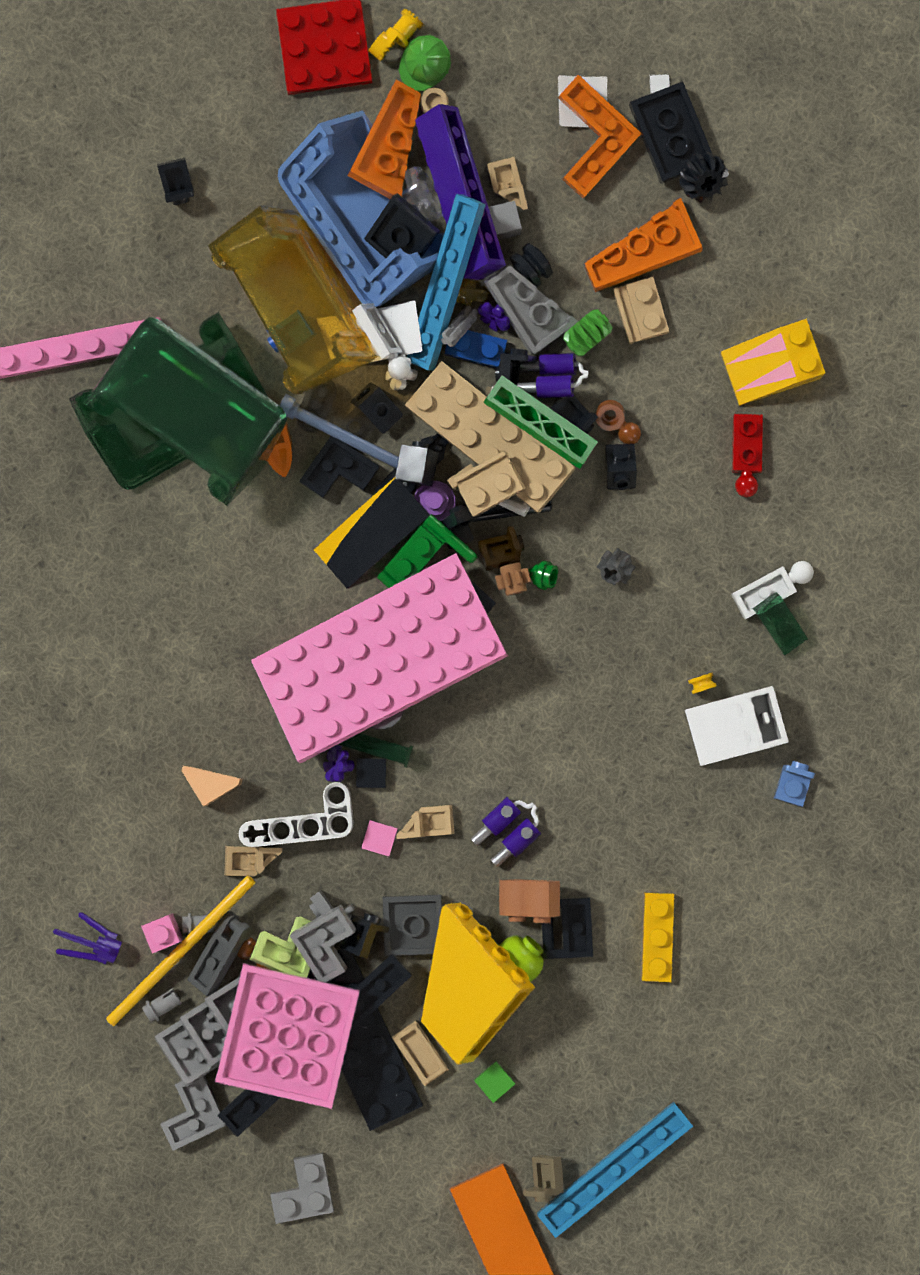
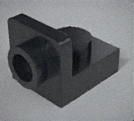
M365 913L364 917L352 914L350 920L354 924L356 931L343 939L340 948L359 957L368 958L376 932L388 933L390 927L381 924L382 918Z

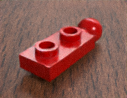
M760 414L733 415L732 473H741V476L735 483V489L740 496L746 498L753 496L758 490V482L753 477V473L762 472L763 415Z

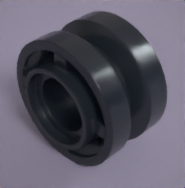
M527 243L522 247L523 255L515 253L510 257V261L516 271L533 285L539 287L541 285L540 277L548 279L553 275V270L545 255L537 247Z

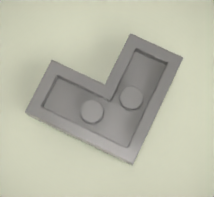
M339 905L293 931L290 937L317 980L327 982L344 973L348 968L335 949L334 944L355 933L356 928L342 905Z
M205 1076L188 1087H185L182 1081L175 1084L187 1111L160 1124L172 1151L226 1126L217 1116L221 1109Z
M317 1153L294 1158L299 1187L270 1194L276 1224L334 1213L324 1154Z

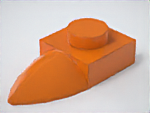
M281 417L257 423L256 426L266 460L279 475L286 477L292 463V440L286 419Z

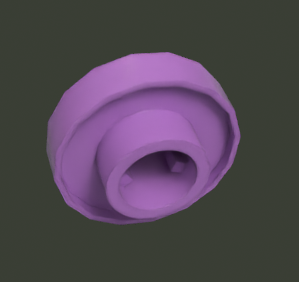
M434 481L433 487L421 485L414 495V498L429 516L432 514L439 521L450 515L449 510L455 507V496L452 489L440 481Z

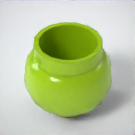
M512 935L499 945L508 951L510 959L515 965L528 974L530 982L535 980L541 973L544 966L541 956L543 949L532 937L527 935L523 938L518 935Z

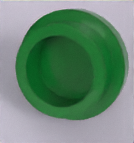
M541 561L529 569L530 577L535 586L542 590L554 588L558 579L557 566L552 565L549 561Z

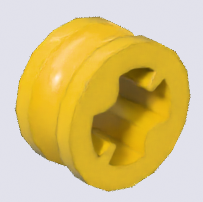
M713 672L688 680V683L693 685L692 694L717 686L712 681Z

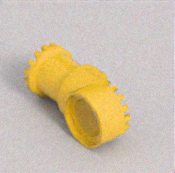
M403 9L401 12L402 16L392 28L389 27L386 32L383 31L368 51L379 61L384 58V55H387L386 52L390 51L388 48H392L395 42L406 48L410 37L417 29H421L424 26L421 20L418 19L419 17L416 16L414 18L415 14H412L410 10Z

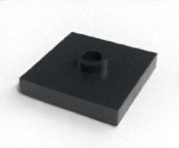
M397 193L392 196L364 240L385 258L400 248L407 254L417 252L422 258L440 233V230Z

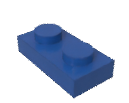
M467 330L455 346L450 347L447 344L444 354L445 356L497 368L500 365V353L505 352L507 340Z

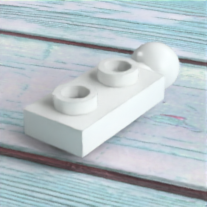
M374 303L360 304L352 310L356 317L357 326L366 333L375 355L380 357L381 360L387 359L389 361L388 372L390 376L397 380L405 379L411 371L409 361L404 357L398 356L402 353V350Z
M806 561L796 562L788 574L782 566L731 595L743 618L747 619L797 592L793 584L808 583L813 578L814 570L811 564Z

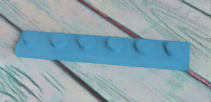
M456 194L418 319L423 350L422 352L407 355L411 359V363L428 371H434L443 345L441 341L443 338L442 333L448 328L486 205L462 194Z
M672 1102L566 1188L564 1193H560L537 1212V1216L555 1238L558 1237L685 1134L693 1125L675 1102Z

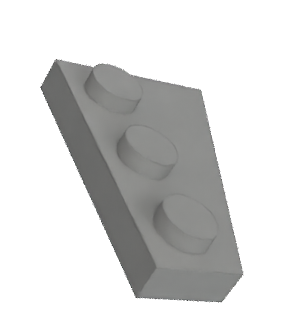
M506 266L484 282L497 304L504 310L505 316L509 317L510 324L530 355L537 353L578 322L574 317L564 312L552 299L542 294L535 285L511 266Z

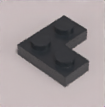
M330 436L299 482L323 499L339 476L364 492L380 467L346 443Z

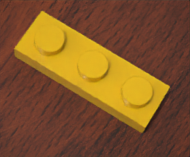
M644 892L642 981L672 982L673 893Z

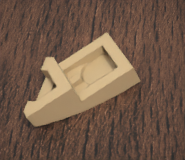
M515 157L487 163L493 192L509 202L515 201L516 206L522 210L528 209Z
M452 805L421 807L419 811L414 812L411 816L412 818L396 835L397 839L455 834Z
M225 846L224 875L256 876L282 853V848Z

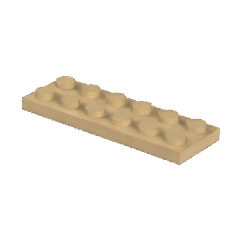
M441 361L408 400L405 407L477 465L502 451H506L526 488L515 496L539 514L576 470L575 466L484 404L483 402L487 396Z

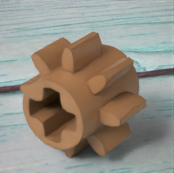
M520 562L499 568L501 575L495 576L498 590L505 589L506 596L527 591L526 584L532 582L528 568L522 569Z

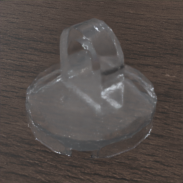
M418 166L406 170L405 180L407 188L403 189L402 197L430 222L441 218L442 208L438 195L434 197L432 194L434 184L427 173Z

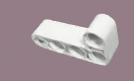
M331 783L323 792L325 813L248 821L240 827L239 839L247 847H259L345 837L351 833L354 825L350 790L343 783ZM334 787L342 788L345 793L344 800L339 804L333 803L329 798V792ZM336 816L346 818L348 822L346 831L339 833L333 829L332 821ZM308 819L315 820L319 825V830L314 836H309L304 832L303 825ZM279 822H284L289 826L290 833L285 839H280L275 835L274 829ZM264 823H269L268 835L271 841H266L267 835L257 836L255 842H252L251 837H246V831L251 829V825H254L255 830H265Z

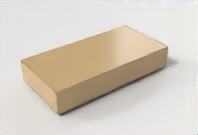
M416 1020L392 1036V1039L424 1086L449 1070Z

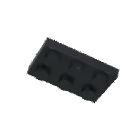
M683 81L629 103L661 184L680 177L679 169L687 167L686 160H694L696 153L701 156L706 151L712 153Z

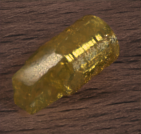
M465 279L462 280L456 302L466 306H471L472 300L485 303L488 300L489 291L475 288L476 281Z

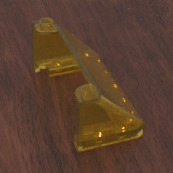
M259 206L208 245L212 252V260L220 269L224 268L234 272L286 362L288 368L283 371V383L293 394H302L368 364L378 357L372 351L371 342L366 333L361 331L356 324V317L352 312L355 309L353 302L307 223L296 211Z

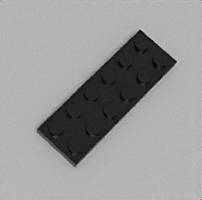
M341 948L337 952L348 968L344 973L326 983L354 989L365 978L354 954ZM310 969L307 978L317 980ZM377 1008L349 1034L341 1067L370 1131L423 1106L381 1012Z

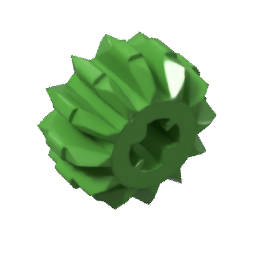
M595 309L565 332L563 339L571 352L573 351L577 356H583L612 332L613 327L605 314Z

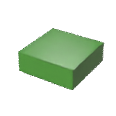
M497 1061L492 1063L474 1079L475 1083L492 1103L515 1085V1082Z

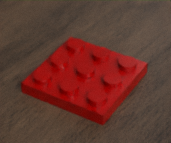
M336 0L276 9L288 95L372 83L361 0Z

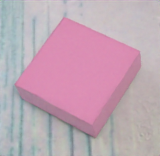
M369 820L361 848L390 856L398 828Z

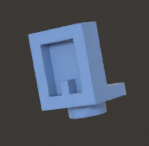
M792 761L791 766L783 765L774 799L803 807L810 781L814 778L815 773L808 771V765Z

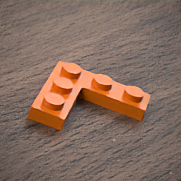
M578 74L559 95L558 99L599 136L598 140L562 179L577 194L584 198L642 133Z

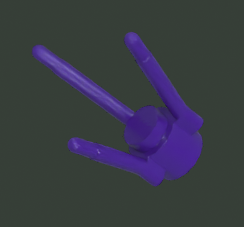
M80 912L78 916L103 934L105 938L99 936L97 942H93L59 929L53 930L55 935L93 948V953H95L57 949L56 953L59 955L94 960L105 965L107 961L114 964L122 945L121 941L116 940L118 934L107 930L83 912Z

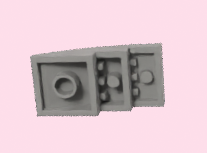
M240 977L205 998L204 1003L181 1016L180 1021L155 1036L156 1042L185 1087H188L219 1066Z

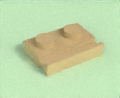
M654 277L613 288L628 344L669 333Z
M502 451L454 478L473 517L482 514L526 489L506 451Z

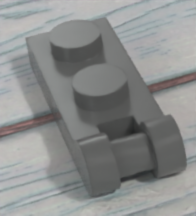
M227 912L220 920L187 980L206 996L215 993L243 943L252 935L253 928L246 922L241 923L239 916L234 912ZM232 930L234 931V933L230 938L228 934Z

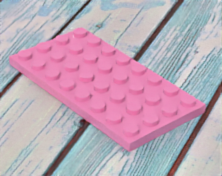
M455 553L251 661L297 762L301 764L502 660L508 655L459 556Z

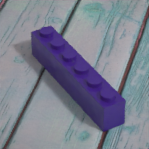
M438 104L415 119L418 136L424 148L426 162L430 168L434 189L438 195L442 216L445 219L446 225L456 194H462L486 204L463 277L466 279L482 280L506 266L459 109L454 106Z

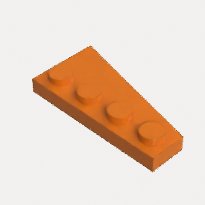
M397 79L395 80L347 175L388 199H391L397 193L402 197V187L407 172V160L412 145L411 139L421 98L420 92Z
M679 198L673 202L671 207L651 217L649 222L629 232L627 237L618 243H613L585 262V269L594 291L598 292L702 252L703 247L684 203Z

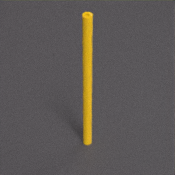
M249 875L106 1017L109 1024L115 1026L255 884V881Z

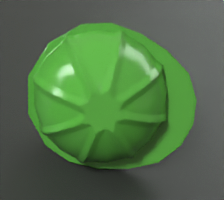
M432 35L416 37L410 41L401 57L399 66L401 80L404 84L417 91H425L434 87L449 72L451 66L450 51L443 40Z

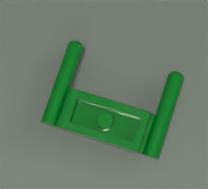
M431 514L378 575L377 579L387 588H390L421 572L445 542L469 563L476 561L477 554Z

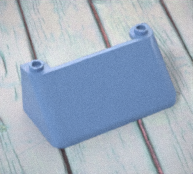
M362 110L319 123L280 166L278 181L361 303H374L377 308L433 271L444 233L437 235L422 258L417 252L407 254L401 248L393 251L385 258L364 240L390 199L347 176L372 127L370 120Z

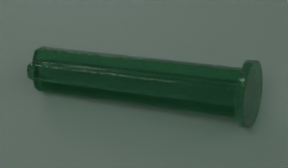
M361 733L338 744L405 764V768L409 765L414 748L412 745L408 748Z

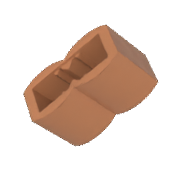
M499 880V915L508 916V921L525 922L526 917H533L534 923H551V917H560V881Z

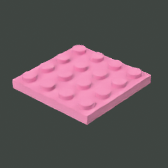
M243 964L215 1082L332 1109L359 990Z

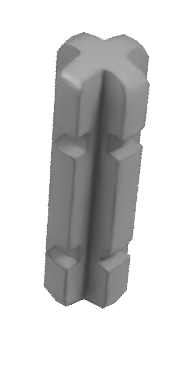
M470 306L464 307L442 333V343L448 344L450 347L455 346L477 320V309H472Z

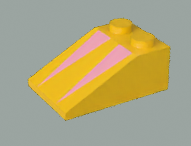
M807 319L777 328L721 351L739 406L819 380L825 374Z

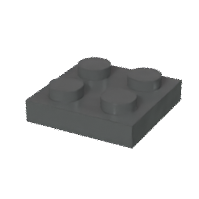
M441 894L383 896V923L385 926L390 927L388 933L384 932L385 956H390L392 953L394 955L434 953L442 909Z

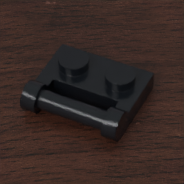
M590 897L560 899L563 949H554L553 917H551V923H542V958L593 957Z

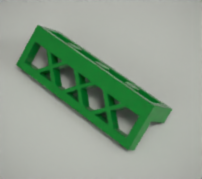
M504 376L500 377L483 402L579 469L598 443L597 440Z

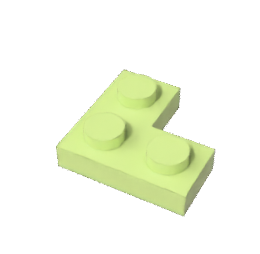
M301 916L296 917L290 935L293 931L311 921ZM265 931L260 932L250 960L274 971L307 978L310 967L290 935L288 940L285 941Z

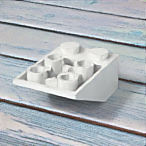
M773 686L685 710L700 766L789 743Z

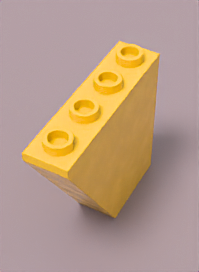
M461 902L445 904L441 909L421 1019L423 1025L457 1065L473 1062L535 988L529 981L528 974L515 965L510 959L508 951L492 939L490 931L485 926L479 924L472 916L473 913L470 908Z

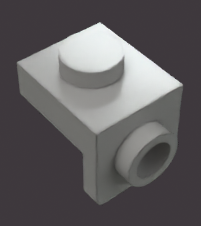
M321 890L310 897L313 903L309 907L317 918L334 909ZM352 904L344 909L349 918L352 916L350 913L355 909Z

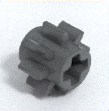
M619 548L613 554L607 550L597 565V568L601 570L602 579L614 586L619 581L626 584L631 577V573L636 568V566L632 565L631 555Z

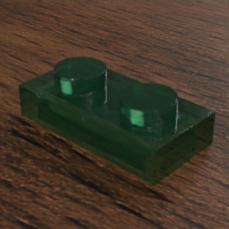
M777 592L752 608L784 656L808 640L806 634Z

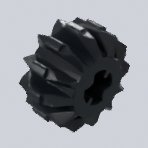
M708 151L703 156L696 153L694 160H686L687 167L679 169L682 176L679 182L687 197L695 198L700 203L705 198L712 201L713 195L716 193L722 195L720 188L728 185L726 177L729 173L723 160L719 156L717 157V155L713 156Z

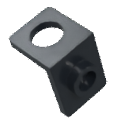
M371 382L350 401L383 434L403 416V413L381 388Z

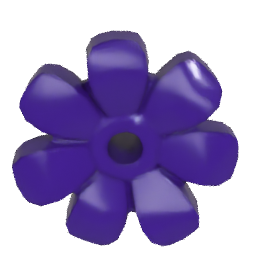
M485 302L478 307V312L482 315L480 320L486 324L490 323L489 327L491 330L497 332L499 329L502 331L509 329L511 321L509 317L504 315V310L498 304L492 307L490 303Z
M339 745L333 746L328 751L326 758L329 762H323V768L326 772L325 778L330 782L343 781L344 773L346 771L352 772L354 769V761L347 760L349 757L348 751L342 750V747Z

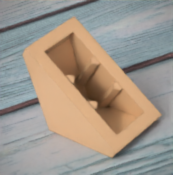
M183 765L182 773L203 806L211 804L242 784L243 780Z

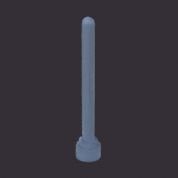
M285 394L276 415L286 420L287 418L293 420L295 417L397 469L398 456L301 408L300 404L296 402V398Z

